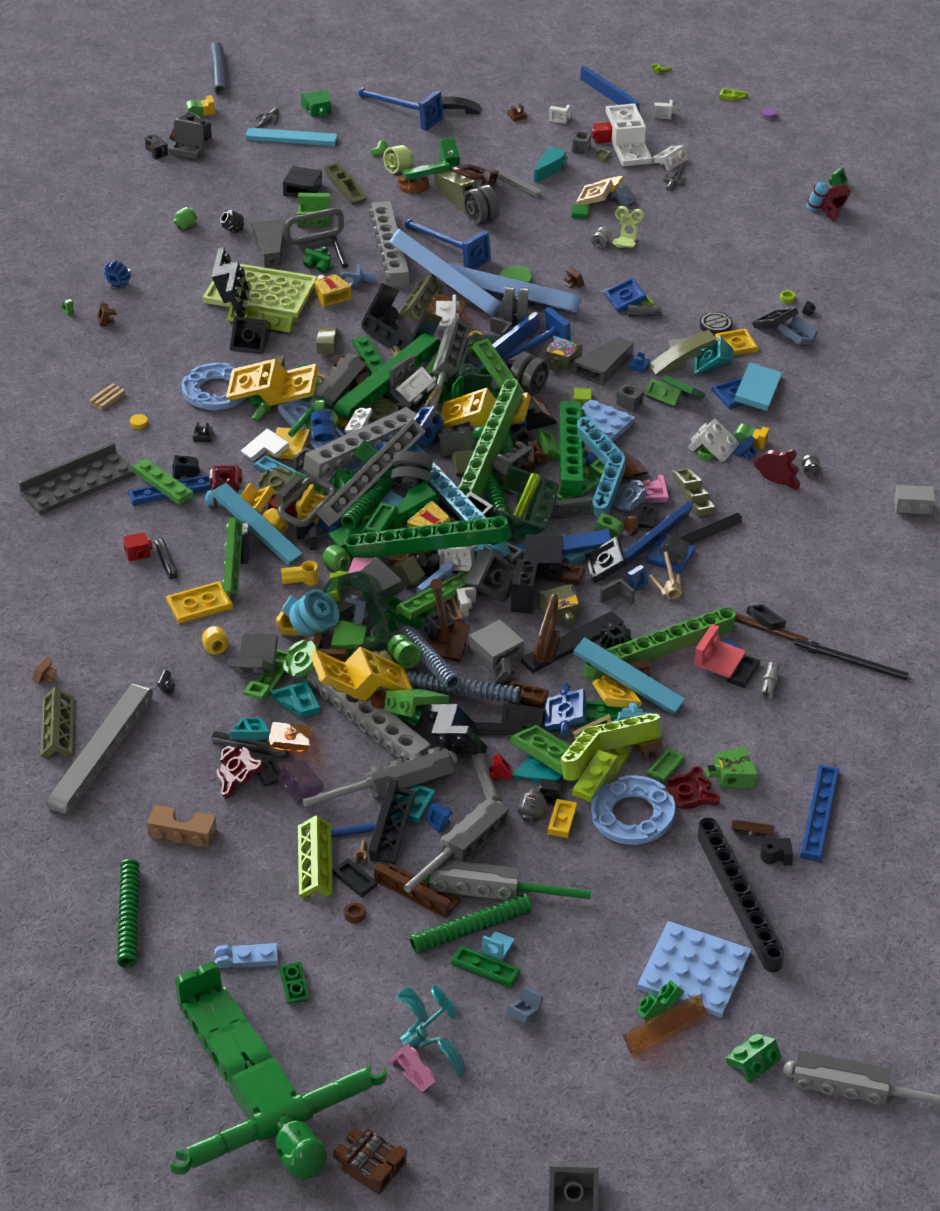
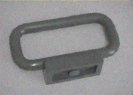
M331 208L292 217L284 225V239L290 245H298L302 252L306 248L314 250L331 246L332 240L330 237L338 235L344 228V214L338 208ZM333 214L338 216V226L334 230L295 239L290 237V227L294 223Z
M295 474L277 493L275 507L278 508V515L281 519L296 527L310 525L317 518V512L337 493L336 488L331 483L314 476L308 477L301 482L302 476ZM310 484H317L329 491V494L304 520L296 519L285 512Z

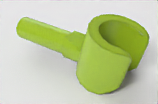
M658 63L652 65V71L655 74H660L661 71L672 70V67H660Z

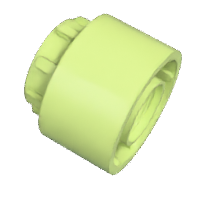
M404 145L388 147L384 152L385 167L392 174L410 169L413 165V153Z

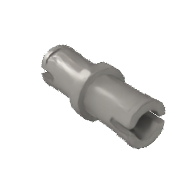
M773 662L768 663L760 693L762 698H766V694H768L767 699L773 697L780 670L778 663H775L774 667H772Z

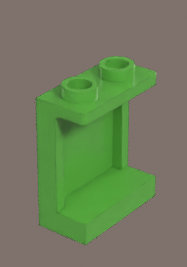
M299 193L297 216L330 209V193ZM329 216L298 222L297 226L329 227Z
M424 689L386 690L385 711L408 717L415 716L416 705L422 708L423 705L449 704V695Z

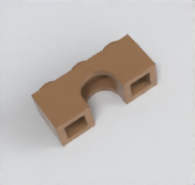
M160 805L154 806L147 821L148 836L155 839L171 840L176 843L193 844L197 847H210L217 830L215 815L195 812L190 821L177 822L175 808Z

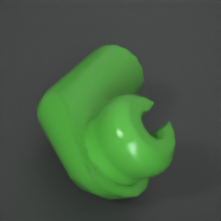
M267 402L261 403L251 418L259 422L263 415L270 412L271 406Z

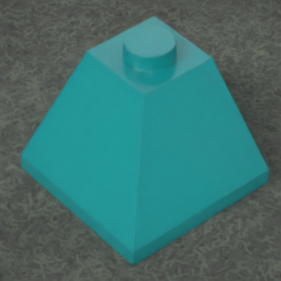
M720 336L716 339L717 344L702 349V355L695 357L694 375L697 376L729 364L734 358V349Z

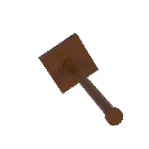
M436 578L431 581L430 585L431 589L434 590L441 633L438 634L436 641L432 642L428 637L426 641L443 659L461 662L470 632V625L456 623L453 629H448L442 595L443 583L440 579Z

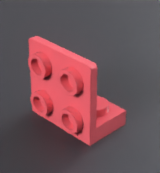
M711 624L696 647L694 665L730 678L745 656V650L719 641V626Z

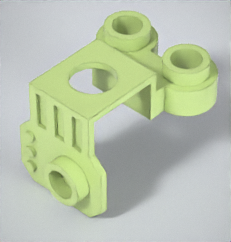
M620 206L615 211V216L620 220V224H622L621 235L619 238L614 239L612 244L618 248H632L636 245L638 223L644 218V212L641 209H635L630 214L627 207ZM636 213H640L641 217H637ZM626 226L633 227L634 231L632 234L625 232Z

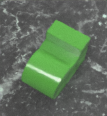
M602 512L593 531L608 529L611 539L614 537L619 539L624 530V524Z

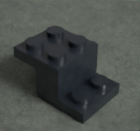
M458 704L423 705L421 712L434 724L432 734L448 751H453L456 755L459 753L471 755L486 753L487 745L474 733L477 724Z

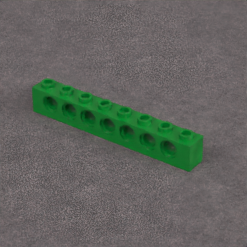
M560 401V495L582 496V489H586L585 443L579 438L577 427L578 420L584 417V409H581V402Z

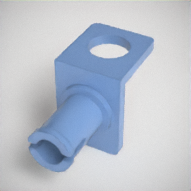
M357 264L356 274L342 272L341 279L344 280L346 277H351L353 282L349 285L351 288H358L360 281L375 284L376 273L362 272L360 264Z

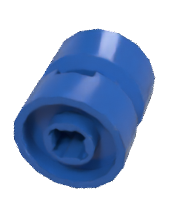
M320 410L311 414L313 441L328 442L335 439V430L332 426L334 425V416L331 411Z

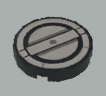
M709 312L701 316L699 327L703 332L709 330L715 336L717 333L731 331L733 321L731 317L724 313Z

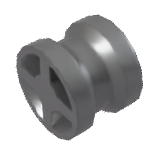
M806 455L801 461L803 472L806 476H817L821 472L819 458L816 455Z

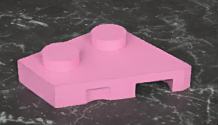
M658 475L657 480L652 482L650 480L642 482L647 490L646 497L642 503L668 502V493L663 475Z
M407 1043L388 1062L392 1065L395 1063L400 1064L405 1069L402 1074L419 1090L424 1092L436 1080L433 1078L432 1071L427 1066H424L419 1059L418 1052Z

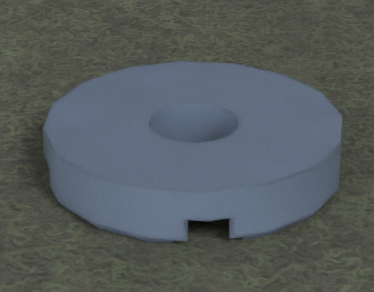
M631 480L629 484L627 482L622 484L617 491L613 505L620 512L624 513L634 510L646 497L647 490L645 485L639 480Z

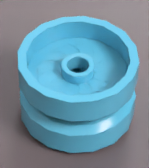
M318 589L308 591L290 607L289 618L293 628L303 637L314 636L315 632L324 634L338 622L340 615L335 600L328 593Z

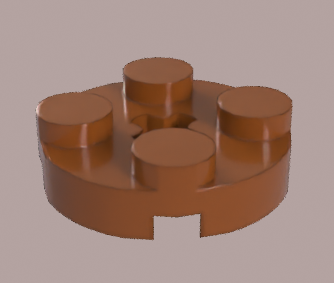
M403 175L398 177V187L402 192L409 194L410 192H415V194H418L428 189L429 178L427 176L406 180Z

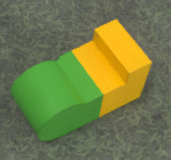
M212 95L206 96V100H190L185 106L188 113L191 112L197 116L215 114V104Z
M741 424L737 427L733 436L739 441V444L749 435H752L756 440L751 445H754L757 449L764 450L768 442L769 428L762 427L759 430L750 428L746 424Z

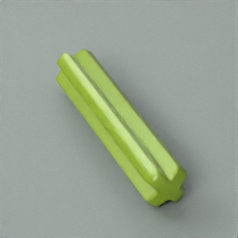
M532 473L511 520L516 525L522 524L541 479V476Z

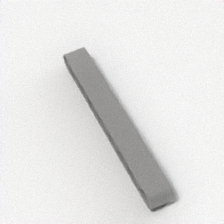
M134 683L129 686L50 794L47 802L48 809L66 815L71 813L69 811L74 809L81 799L80 797L87 791L91 785L90 783L94 781L101 771L99 769L104 767L120 745L119 742H122L152 700L153 690L151 688Z

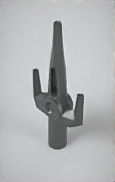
M274 108L269 113H261L256 120L260 117L264 118L255 128H260L273 120L271 124L277 121L276 114L279 113V109Z
M682 165L670 178H668V174L665 175L663 181L668 183L666 190L671 191L674 185L680 186L686 180V178H683L681 181L678 180L683 168Z

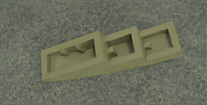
M339 162L324 166V171L331 182L351 204L366 200L355 178L350 176L346 169H342Z
M709 330L696 334L667 350L648 366L656 376L687 366L686 360L702 355V349L717 344L716 338Z
M690 468L673 470L672 474L686 501L694 504L692 510L698 516L714 514L715 506L709 501V493L702 487V480Z

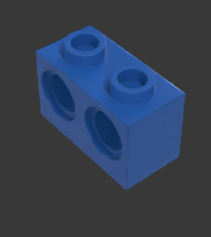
M435 406L421 407L414 418L426 431L415 442L419 447L430 446L445 422Z

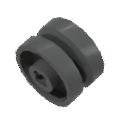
M483 185L464 193V209L468 218L474 224H480L499 216V200L491 186Z
M505 287L502 304L503 320L513 323L514 313L517 314L518 324L527 318L529 288L520 287L518 298H515L514 287Z
M523 352L516 358L510 371L523 391L529 392L534 396L545 386L550 365L548 361L542 358H536L530 353Z
M402 451L394 454L392 465L395 469H392L391 481L393 483L414 488L426 482L430 486L432 475L428 471H431L433 468V458L431 456L412 451Z

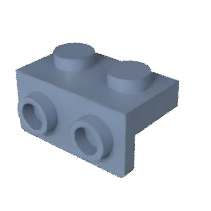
M798 315L793 316L790 323H780L777 327L783 336L791 338L793 343L798 346L812 345L818 333L816 328Z

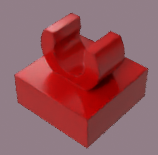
M500 753L493 757L494 765L488 769L491 772L489 776L494 781L502 776L507 782L513 778L512 767Z

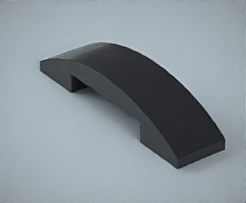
M454 96L442 97L443 109H465V114H480V104L472 100Z

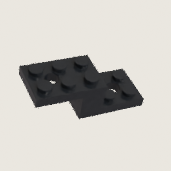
M224 247L220 248L217 251L212 272L213 282L223 303L231 302L238 317H245L251 283L249 280L247 281L244 268L240 266L239 262L231 263L229 253H226Z

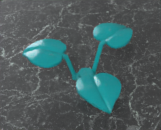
M437 985L432 986L431 993L441 1008L429 1018L425 1005L419 995L412 988L401 990L396 999L406 1004L418 1017L413 1026L400 1036L403 1045L405 1046L408 1043L410 1047L415 1049L419 1045L424 1048L426 1045L438 1042L439 1047L452 1063L458 1078H460L464 1070V1061L460 1052L450 1040H444L442 1037L426 1041L428 1032L425 1029L444 1011L450 1018H456L458 1011L455 1004Z

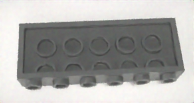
M112 442L20 480L19 489L20 495L39 515H42L132 477L135 473L133 468L116 452V444Z

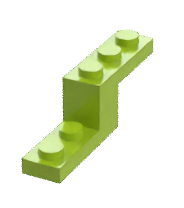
M624 746L607 750V752L598 749L574 786L572 796L592 802L601 786L605 783L610 784L615 780L631 755L633 747Z

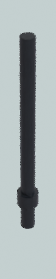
M796 638L794 642L795 646L808 649V652L814 654L818 652L907 680L909 676L908 672L824 647L815 641L808 642Z

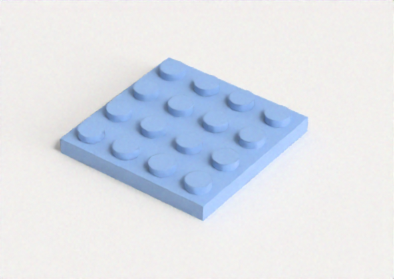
M668 921L637 984V989L658 996L662 986L667 984L669 980H672L684 991L676 1003L722 1018L749 959L751 948Z

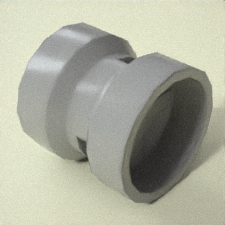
M606 227L598 228L591 238L593 246L604 248L611 238V231Z

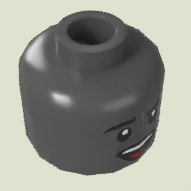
M528 790V792L522 793L517 806V812L522 816V820L532 823L534 820L542 818L547 801L541 792Z

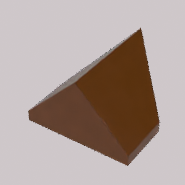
M626 452L623 453L625 456L623 478L625 480L632 475L637 477L639 473H648L639 460Z

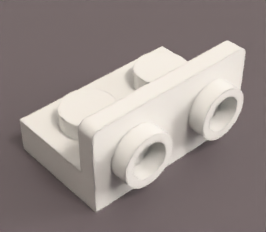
M684 145L671 146L652 157L653 163L665 164L667 171L688 160Z
M453 295V301H436V315L443 317L436 330H444L456 319L459 320V313H456V311H459V301H456V295Z
M371 408L355 410L345 429L346 435L369 425L368 419L372 413Z
M473 545L438 550L440 566L450 562L454 565V571H469L475 559L474 550L479 548V546Z

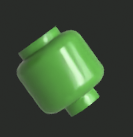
M184 207L174 214L175 219L173 221L177 228L181 227L183 230H187L197 223L198 217L192 208Z
M331 545L325 549L322 561L326 567L335 572L343 571L350 565V554L339 545Z

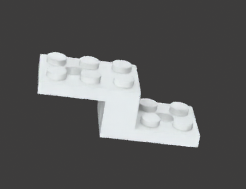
M636 105L606 106V114L613 127L612 145L621 165L652 164V157L645 144L646 126Z

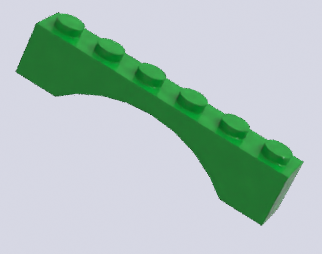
M426 482L408 491L406 497L397 506L398 512L386 530L403 527L411 517L431 501L439 507L436 494ZM367 523L358 524L353 529H347L342 526L329 533L332 545H339L347 550L345 545L346 538L353 534L365 533L364 528Z

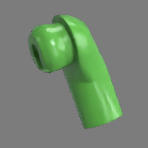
M385 140L379 141L377 148L370 149V154L372 156L384 154L388 147Z

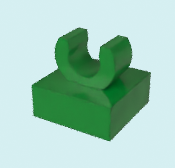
M843 167L838 168L831 175L832 178L828 179L829 184H835V186L845 185L848 182Z

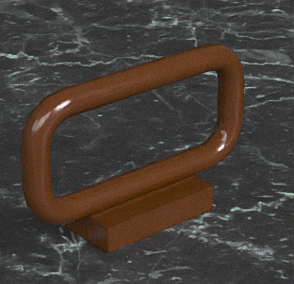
M471 164L453 167V172L473 180H482L481 186H494L499 170L496 169L487 170ZM466 170L474 171L480 174H475Z
M552 594L549 598L533 653V660H537L538 663L553 662L560 638V631L554 630L558 614L557 594Z

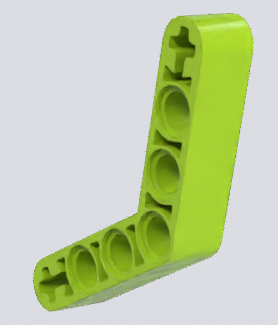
M646 714L584 729L561 757L564 779H579L598 749L606 751L660 738L662 736L660 716L658 714Z

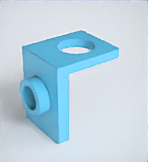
M496 931L491 938L483 936L482 954L503 961L514 943V938Z

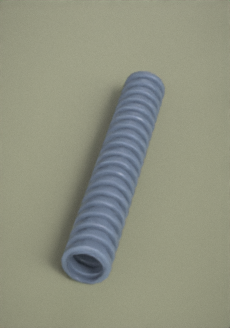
M215 42L211 44L210 50L214 93L218 95L219 93L225 94L227 88L223 46L221 43Z
M403 627L399 635L408 637L420 648V661L425 664L448 690L457 689L461 684V677L414 627Z
M413 671L407 673L413 689H430L432 692L436 690L437 693L442 691L443 694L448 692L450 695L454 693V695L460 694V696L466 695V697L472 696V698L477 696L478 699L483 697L484 700L489 698L491 701L495 699L497 702L502 700V702L508 701V703L514 702V704H518L521 699L520 687L514 688V686L508 687V685L503 687L502 684L497 686L496 683L490 685L489 682L484 684L483 681L478 683L476 680L472 682V680L466 681V679H462L460 686L451 691L435 675L413 673Z

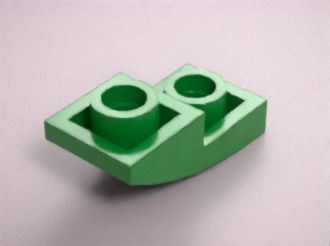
M302 963L280 965L279 971L287 1004L310 1000Z
M669 980L667 984L662 986L657 997L649 993L647 997L643 998L636 1011L644 1019H652L672 1006L684 991L672 980Z

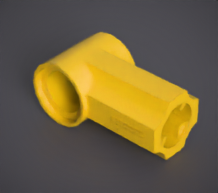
M306 561L299 567L281 568L282 584L304 583L308 586H313L319 583L318 565L314 561Z

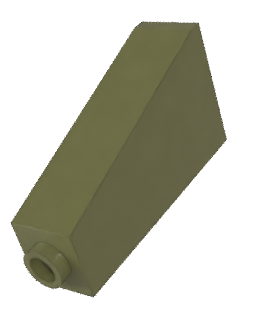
M452 171L434 174L435 188L467 215L463 205V196L466 191L476 189L475 181Z

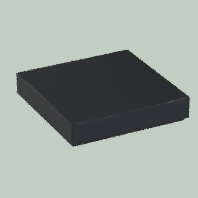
M798 309L774 310L753 321V327L776 326L799 314Z
M617 537L585 555L591 580L594 583L626 566L620 540Z

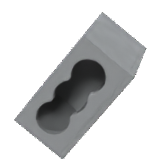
M498 620L469 635V651L493 672V669L502 658L512 662L524 655V640L505 623Z

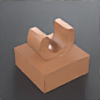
M46 656L36 667L32 680L39 683L44 678L45 681L51 683L57 673V670L51 667L53 660Z

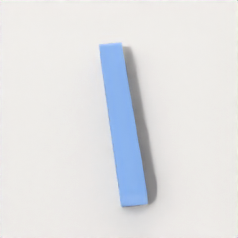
M399 228L389 242L492 317L495 316L503 303Z
M447 263L486 292L504 296L505 287H514L515 298H518L519 288L525 287L529 288L528 302L575 314L578 312L582 298L579 295Z

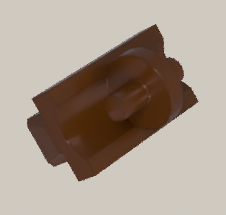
M528 441V447L530 446L532 450L528 462L520 466L519 470H529V475L534 473V464L538 466L545 464L547 456L542 451L534 452L533 441Z

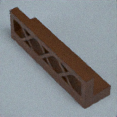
M390 862L386 866L378 863L374 868V879L378 884L445 919L460 903L459 898L449 893L432 891L430 883L427 884L423 881L411 892H406L404 885L415 875Z

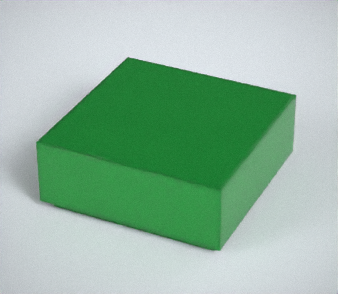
M573 205L571 218L587 219L589 206Z

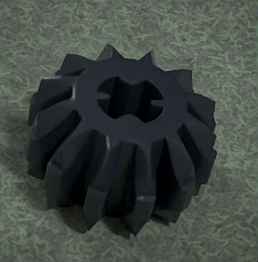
M610 623L609 626H603L599 633L600 647L606 650L631 641L630 629H627L626 625L620 626L619 623L616 625Z

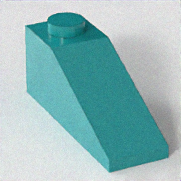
M548 147L534 169V182H539L560 171L564 165L566 166L568 162L566 150Z

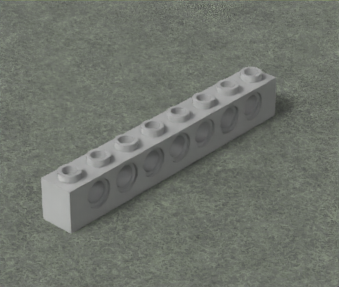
M391 201L372 203V209H369V216L374 236H376V245H378L383 272H385V281L389 282V286L409 285V270L404 252L389 242L398 229Z
M405 407L305 454L303 469L314 477L322 478L337 471V469L354 463L359 459L353 453L363 440L377 449L376 444L389 442L409 421L415 418L416 413Z
M414 418L409 421L317 514L328 526L332 525L392 466L394 454L407 451L426 431Z
M315 668L308 674L307 682L312 690L315 689L319 692L324 700L331 702L336 710L342 711L350 721H354L359 725L363 732L370 734L375 742L381 743L390 754H394L399 759L402 758V761L410 760L409 755L421 752V755L429 754L428 749H431V744L393 713L385 711V708H374L370 703L371 696L366 701L358 698L355 699L345 692H339L329 685H323L318 679L319 676Z

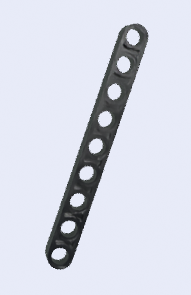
M710 817L701 819L698 828V841L762 966L769 972L780 971L784 958L783 946L718 822Z

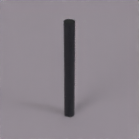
M337 236L330 237L342 268H347L348 264Z

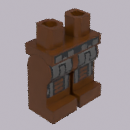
M353 1127L347 1135V1142L352 1146L347 1148L343 1144H338L333 1151V1158L341 1163V1170L348 1173L352 1178L378 1195L392 1181V1177L394 1178L407 1163V1150L401 1146L396 1148L386 1142L381 1136L373 1134V1131L369 1128L362 1132Z

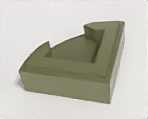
M601 148L597 149V158L601 162L605 163L612 156L611 151Z

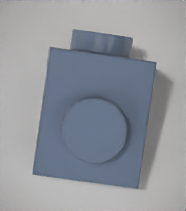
M627 185L622 188L617 187L610 197L611 201L617 198L620 204L625 207L637 201V198Z
M351 594L350 598L345 597V601L355 603L352 622L362 625V621H366L367 617L366 601L361 600L362 596Z
M524 987L520 998L508 1006L506 1014L513 1017L515 1021L526 1024L539 1014L544 997L536 991Z

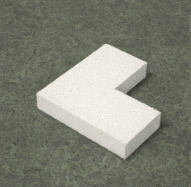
M266 429L244 447L241 452L254 462L266 451L277 458L290 446L284 439Z

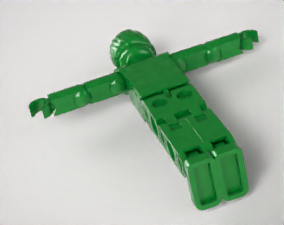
M212 961L197 968L196 972L190 970L178 975L175 979L178 1006L206 1052L211 1055L212 1062L248 1119L221 1131L220 1134H214L186 1147L189 1153L185 1150H176V1159L185 1162L183 1164L170 1163L171 1171L176 1175L186 1174L191 1167L195 1169L256 1140L261 1142L277 1135L276 1153L290 1175L299 1179H311L318 1175L327 1159L326 1146L321 1139H317L315 1130L312 1131L304 1122L312 1119L313 1114L369 1090L373 1086L385 1083L387 1080L386 1066L380 1075H372L370 1063L366 1069L361 1068L302 1096L297 1095L275 1058L271 1057L267 1047L248 1022L227 988L222 986L221 972L216 962Z

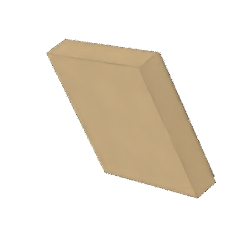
M612 179L584 186L576 204L588 205L605 200L613 186Z

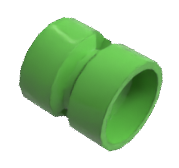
M396 635L387 644L388 654L402 667L412 668L419 663L421 650L408 637Z

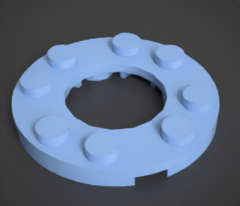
M209 363L192 369L191 374L187 377L185 376L182 380L184 398L190 404L202 409L215 411L233 408L247 399L245 397L229 401L226 398L227 392L223 396H216L215 394L210 396L206 392H201V385L208 380L225 379L230 382L232 369L235 368L231 367L228 363Z
M637 775L618 777V780L615 782L605 783L601 786L591 803V817L596 829L606 838L617 843L636 846L654 841L670 829L675 818V802L673 796L666 791V787L654 779ZM640 797L652 805L654 812L650 820H645L640 825L633 824L632 826L618 821L612 813L613 807L623 798Z

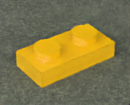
M556 799L547 835L563 838L569 837L577 809V802Z

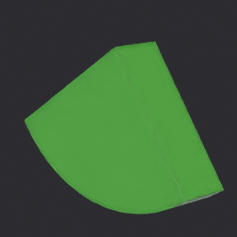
M67 299L61 304V309L68 316L74 314L73 301L71 299Z

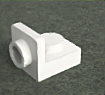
M670 100L669 103H655L653 118L671 119V115L675 114V105H672L673 100Z
M567 105L566 108L551 106L549 109V121L566 124L568 119L571 120L572 118L571 105Z
M475 587L457 589L458 608L462 617H468L469 609H472L471 603L476 602Z

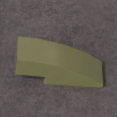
M320 327L316 342L317 354H334L338 327Z

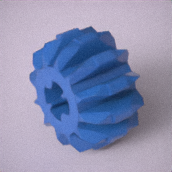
M115 259L107 263L102 273L105 275L104 279H107L108 283H111L113 287L120 288L128 284L132 276L131 270L122 261L118 262Z

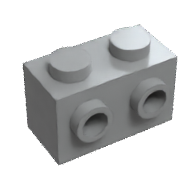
M897 485L894 497L896 513L933 514L935 504L933 487Z

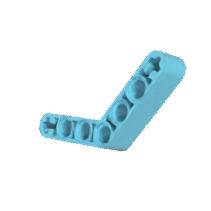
M581 417L577 422L578 436L605 465L592 502L593 513L599 518L602 512L607 515L610 513L625 472V456L590 417Z

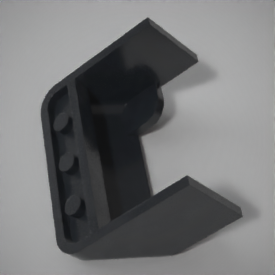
M382 283L362 320V329L392 349L394 346H398L400 351L424 333L433 336L443 317L425 310L413 334L395 323L398 317V310L392 304L400 290Z

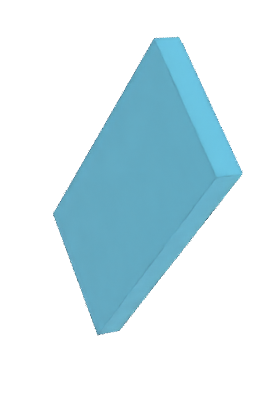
M749 363L734 401L767 411L782 372Z

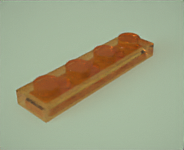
M694 994L622 1035L630 1054L636 1056L706 1017L708 1014L700 995Z

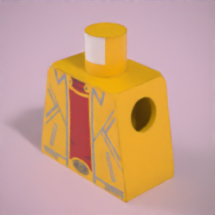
M335 274L327 277L319 275L315 281V293L321 305L326 307L351 299V286Z
M431 501L407 521V525L409 528L450 523V518Z

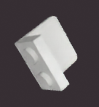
M421 367L397 387L396 390L411 404L415 405L422 399L424 392L428 394L434 389L437 379L435 376L432 378Z
M714 419L708 425L705 423L698 430L700 433L697 432L690 439L692 443L688 448L691 451H695L703 444L716 458L724 462L739 445V441L722 424Z

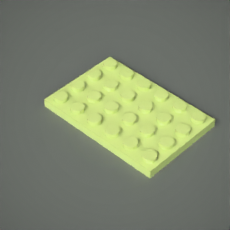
M240 264L244 268L247 281L249 280L251 283L247 307L298 318L315 287L317 276ZM212 281L203 296V303L230 307L231 302L223 303Z

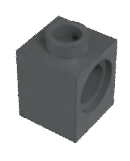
M576 131L573 138L572 152L587 155L591 146V133Z
M627 383L616 393L617 405L632 412L636 411L644 403V391Z

